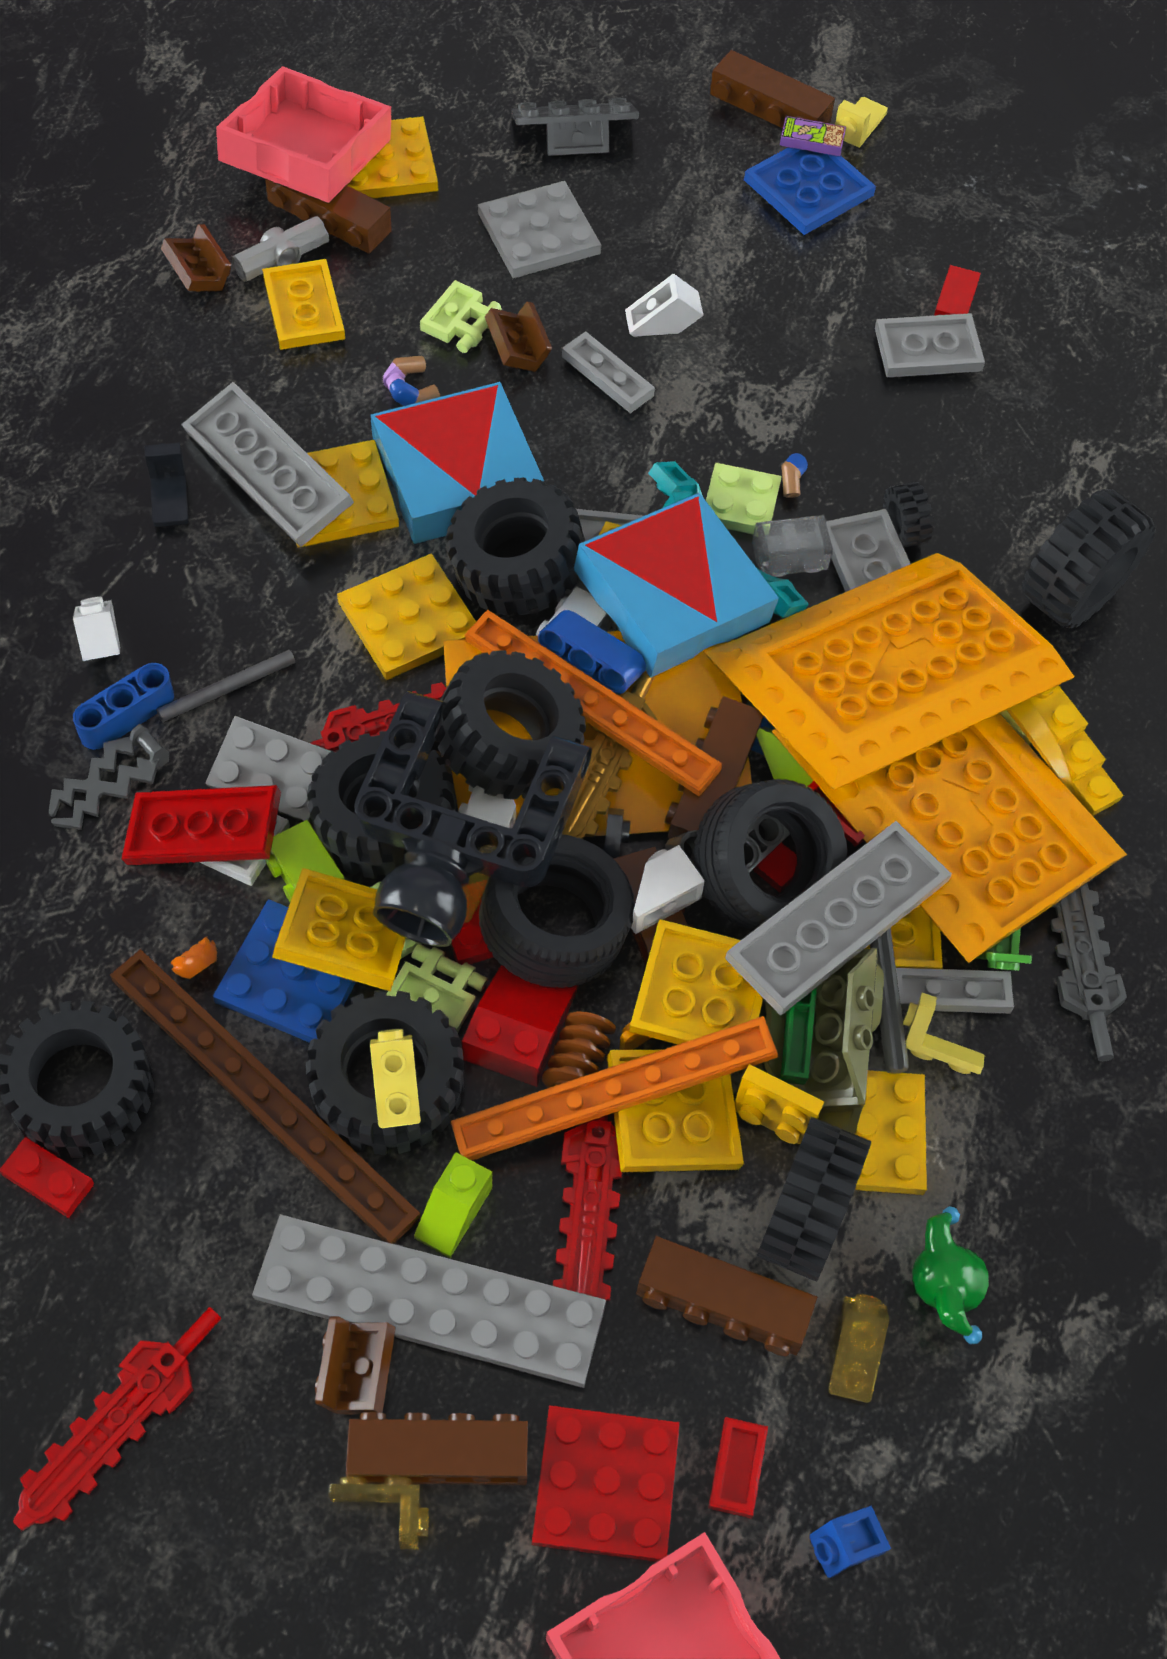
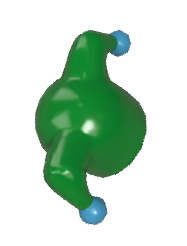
M949 1206L941 1214H937L927 1220L925 1249L915 1260L912 1269V1282L917 1295L927 1305L937 1309L942 1324L963 1335L969 1344H977L982 1340V1332L976 1325L971 1326L965 1312L976 1308L985 1298L989 1286V1273L984 1261L975 1252L961 1247L954 1242L950 1232V1225L959 1221L960 1214L957 1208Z

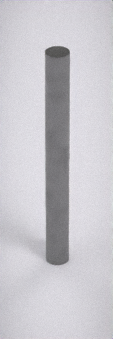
M290 650L280 653L157 708L159 718L162 722H165L294 664L295 658Z

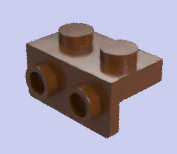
M205 224L197 225L193 238H164L161 250L188 291L223 290L226 279L230 274L231 263Z
M527 301L518 314L490 308L486 314L485 319L503 365L536 372L548 357L552 346L534 303Z
M339 1316L329 1317L327 1331L324 1334L322 1343L323 1356L320 1373L315 1382V1403L335 1414L360 1415L365 1412L383 1413L396 1327L388 1322L350 1323Z

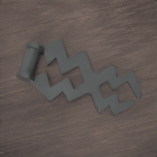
M141 724L132 729L129 737L104 742V758H91L89 775L86 780L64 778V790L52 789L49 806L51 817L56 816L61 802L69 806L73 805L75 791L86 793V801L74 800L73 818H53L51 823L56 827L82 830L84 813L98 817L100 798L103 795L128 799L131 780L153 784L158 767H162L169 762V751L154 739L148 728ZM134 745L141 746L150 755L149 760L137 757L138 768L119 764L117 783L101 781V771H116L117 753L134 756Z

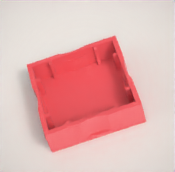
M282 66L259 87L257 93L250 100L237 107L216 127L218 161L329 203L391 140V106L353 92L334 88L321 80Z
M705 1532L650 1566L639 1579L626 1588L601 1597L549 1630L546 1634V1641L556 1659H780L770 1640L762 1634L751 1619L739 1588Z

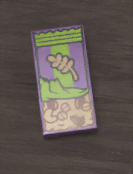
M786 116L780 145L840 156L846 127Z

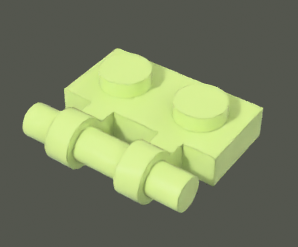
M455 280L421 319L420 330L446 343H449L456 335L461 338L456 345L458 350L462 353H467L471 347L478 345L482 340V333L489 329L485 316L490 308L502 310V308L495 301H492L488 307L481 304L483 302L481 292ZM470 317L477 319L473 325L466 323Z
M417 944L411 957L423 964L418 968L405 962L393 982L391 991L387 992V996H396L399 990L410 993L412 1001L416 1002L419 997L428 1000L432 1004V1013L436 1010H441L449 1018V1027H455L458 1033L476 1000V996L464 990L470 986L482 992L488 978L475 972L476 967L466 962L461 965L445 957V952L436 947L429 949L421 944ZM438 970L454 978V980L450 984L433 974Z

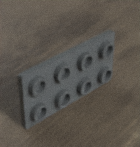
M621 97L610 98L608 103L597 104L595 99H582L578 101V105H566V101H550L548 106L536 107L534 102L518 103V108H511V115L516 125L546 124L548 156L609 152V120L639 118V112L632 103L627 102L626 98Z

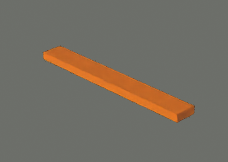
M488 609L464 635L466 642L483 653L490 655L492 651L506 650V653L511 655L512 652L516 651L524 653L525 658L531 660L537 658L543 661V666L549 670L554 668L561 674L560 679L565 684L569 683L574 689L575 694L573 697L580 700L583 708L581 716L585 717L586 722L697 796H701L722 770L721 762Z
M762 1016L452 1120L451 1125L460 1154L470 1160H475L746 1069L749 1064L754 1066L778 1058V1053L766 1020Z

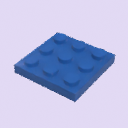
M791 147L745 171L744 181L803 235L874 196L876 188L872 182L841 155L836 156Z
M268 899L213 995L214 1003L310 1043V1040L317 1039L316 1028L321 1021L326 1019L330 1022L332 1020L331 1011L339 1004L344 1006L356 981L272 958L274 947L289 907Z

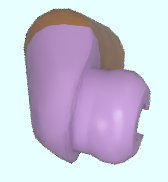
M424 357L395 358L383 375L385 387L389 389L390 384L394 380H404L407 374L423 373L426 369Z

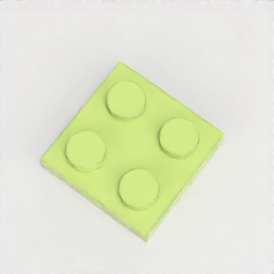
M715 463L706 502L727 529L768 537L782 476Z

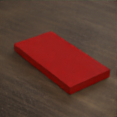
M277 785L137 792L135 793L121 859L126 865L270 859L281 791Z

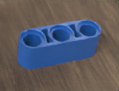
M570 610L560 612L538 634V641L541 645L617 695L623 694L646 670L645 660L639 652Z
M148 663L78 706L73 713V722L82 745L92 750L101 749L104 742L117 740L138 724H142L158 714L157 708L173 702L174 690L167 668L159 663Z

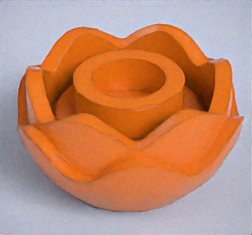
M207 937L203 938L198 944L193 945L189 951H185L181 956H177L171 961L173 965L172 971L186 979H191L217 961L215 942L213 940L210 942Z

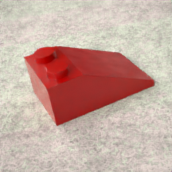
M501 965L480 1000L463 1037V1060L537 1087L579 985L565 988L544 987L521 979Z

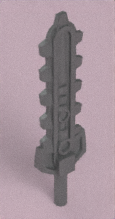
M1085 883L1052 906L1056 910L1057 918L1050 921L1051 929L1053 932L1060 933L1062 943L1056 945L1055 950L1057 957L1066 959L1068 968L1061 971V976L1057 977V986L1061 1006L1082 1016V1020H1090L1098 1060L1109 1061L1114 1058L1106 1017L1124 1003L1127 995L1121 974L1115 975L1113 967L1105 966L1104 957L1110 955L1109 942L1099 939L1098 932L1104 930L1105 926L1103 917L1094 915L1093 907L1099 904L1098 892L1089 890L1088 884Z

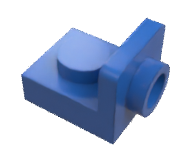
M872 1506L835 1518L809 1536L814 1547L815 1556L821 1563L828 1578L838 1575L851 1566L878 1557L891 1550Z

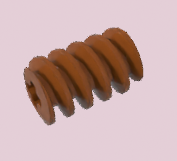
M580 1011L570 1013L565 1019L566 1027L560 1031V1041L554 1046V1055L548 1060L549 1069L544 1071L542 1075L544 1085L550 1088L600 1071L599 1067L591 1061H604L605 1054L598 1048H608L611 1041L604 1034H614L616 1026L608 1019L597 1014Z

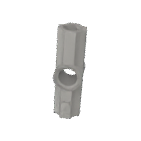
M318 216L312 217L285 231L280 227H274L263 234L260 243L231 256L232 263L243 282L249 281L263 274L262 269L298 263L302 254L329 242V235L323 221Z

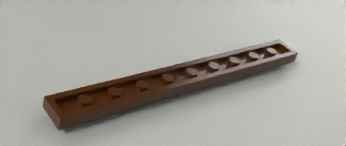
M141 949L110 974L112 981L384 1242L395 1244L421 1218L420 1212Z

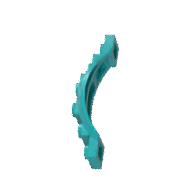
M675 461L656 462L648 472L657 482V488L665 495L670 496L663 508L694 494L700 493L702 495L699 484ZM758 569L779 597L774 610L775 614L782 618L789 617L808 607L809 603L798 593L788 579L777 578Z

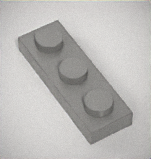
M586 331L562 348V358L629 413H632L654 397L655 387Z
M896 968L901 1010H907L910 1002L918 1004L922 992L937 997L935 1011L1011 1014L1014 1008L1011 971Z

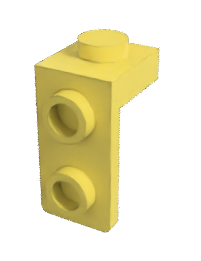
M861 97L856 104L843 100L838 107L835 125L845 126L844 141L860 148L885 117L888 108L865 97Z
M922 992L918 1004L910 1002L903 1020V1025L909 1027L905 1038L906 1048L920 1059L932 1060L934 1058L946 1062L951 1069L959 1073L970 1074L973 1072L981 1074L984 1067V1054L926 1034L935 1011L937 997Z
M403 1029L379 1031L378 1039L370 1040L378 1125L380 1128L419 1124L421 1118L412 1035L403 1036Z

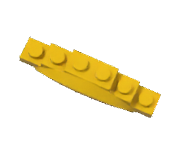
M1059 685L1007 709V712L1052 772L1092 816L1120 801L1123 797L1122 792L1102 768L1103 763L1106 761L1105 757L1084 731L1088 726V722Z

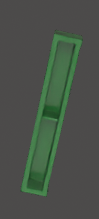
M817 987L786 1011L780 1080L786 1083L805 1085L809 1079Z

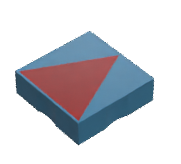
M500 382L371 414L372 437L376 442L386 476L397 492L399 508L413 544L446 536L448 527L452 525L451 519L456 510H462L461 504L469 496L472 498L476 496L477 490L484 486L490 488L496 485V481L505 479L506 482L514 481V478L521 477L526 478L528 482H532L533 479L544 481Z
M700 493L580 543L574 565V571L595 601L610 615L618 626L625 643L642 655L646 663L645 671L650 678L694 658L708 647L729 642L770 623L779 599Z

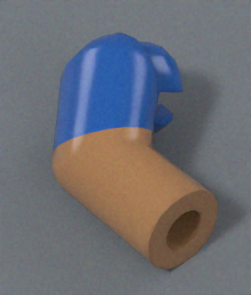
M396 379L390 384L389 388L392 398L403 406L440 397V393L434 384L418 390L403 379Z
M795 453L790 455L781 465L783 496L786 498L800 496L799 478L804 474L808 466L806 458L801 454Z

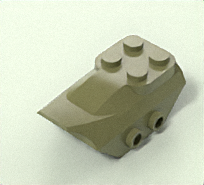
M877 948L863 949L817 986L809 1079L805 1085L788 1083L824 1101L818 1120L856 1134L859 1117L866 1101L869 1052L873 1044L872 1032L878 1027L882 1014L884 973L880 965L877 964ZM766 1001V1023L776 1047L778 1058L766 1061L764 1065L768 1074L780 1079L786 1012L780 1016Z

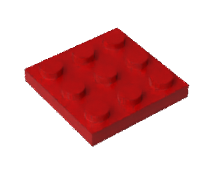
M549 1405L532 1545L655 1562L666 1557L668 1553L680 1422Z

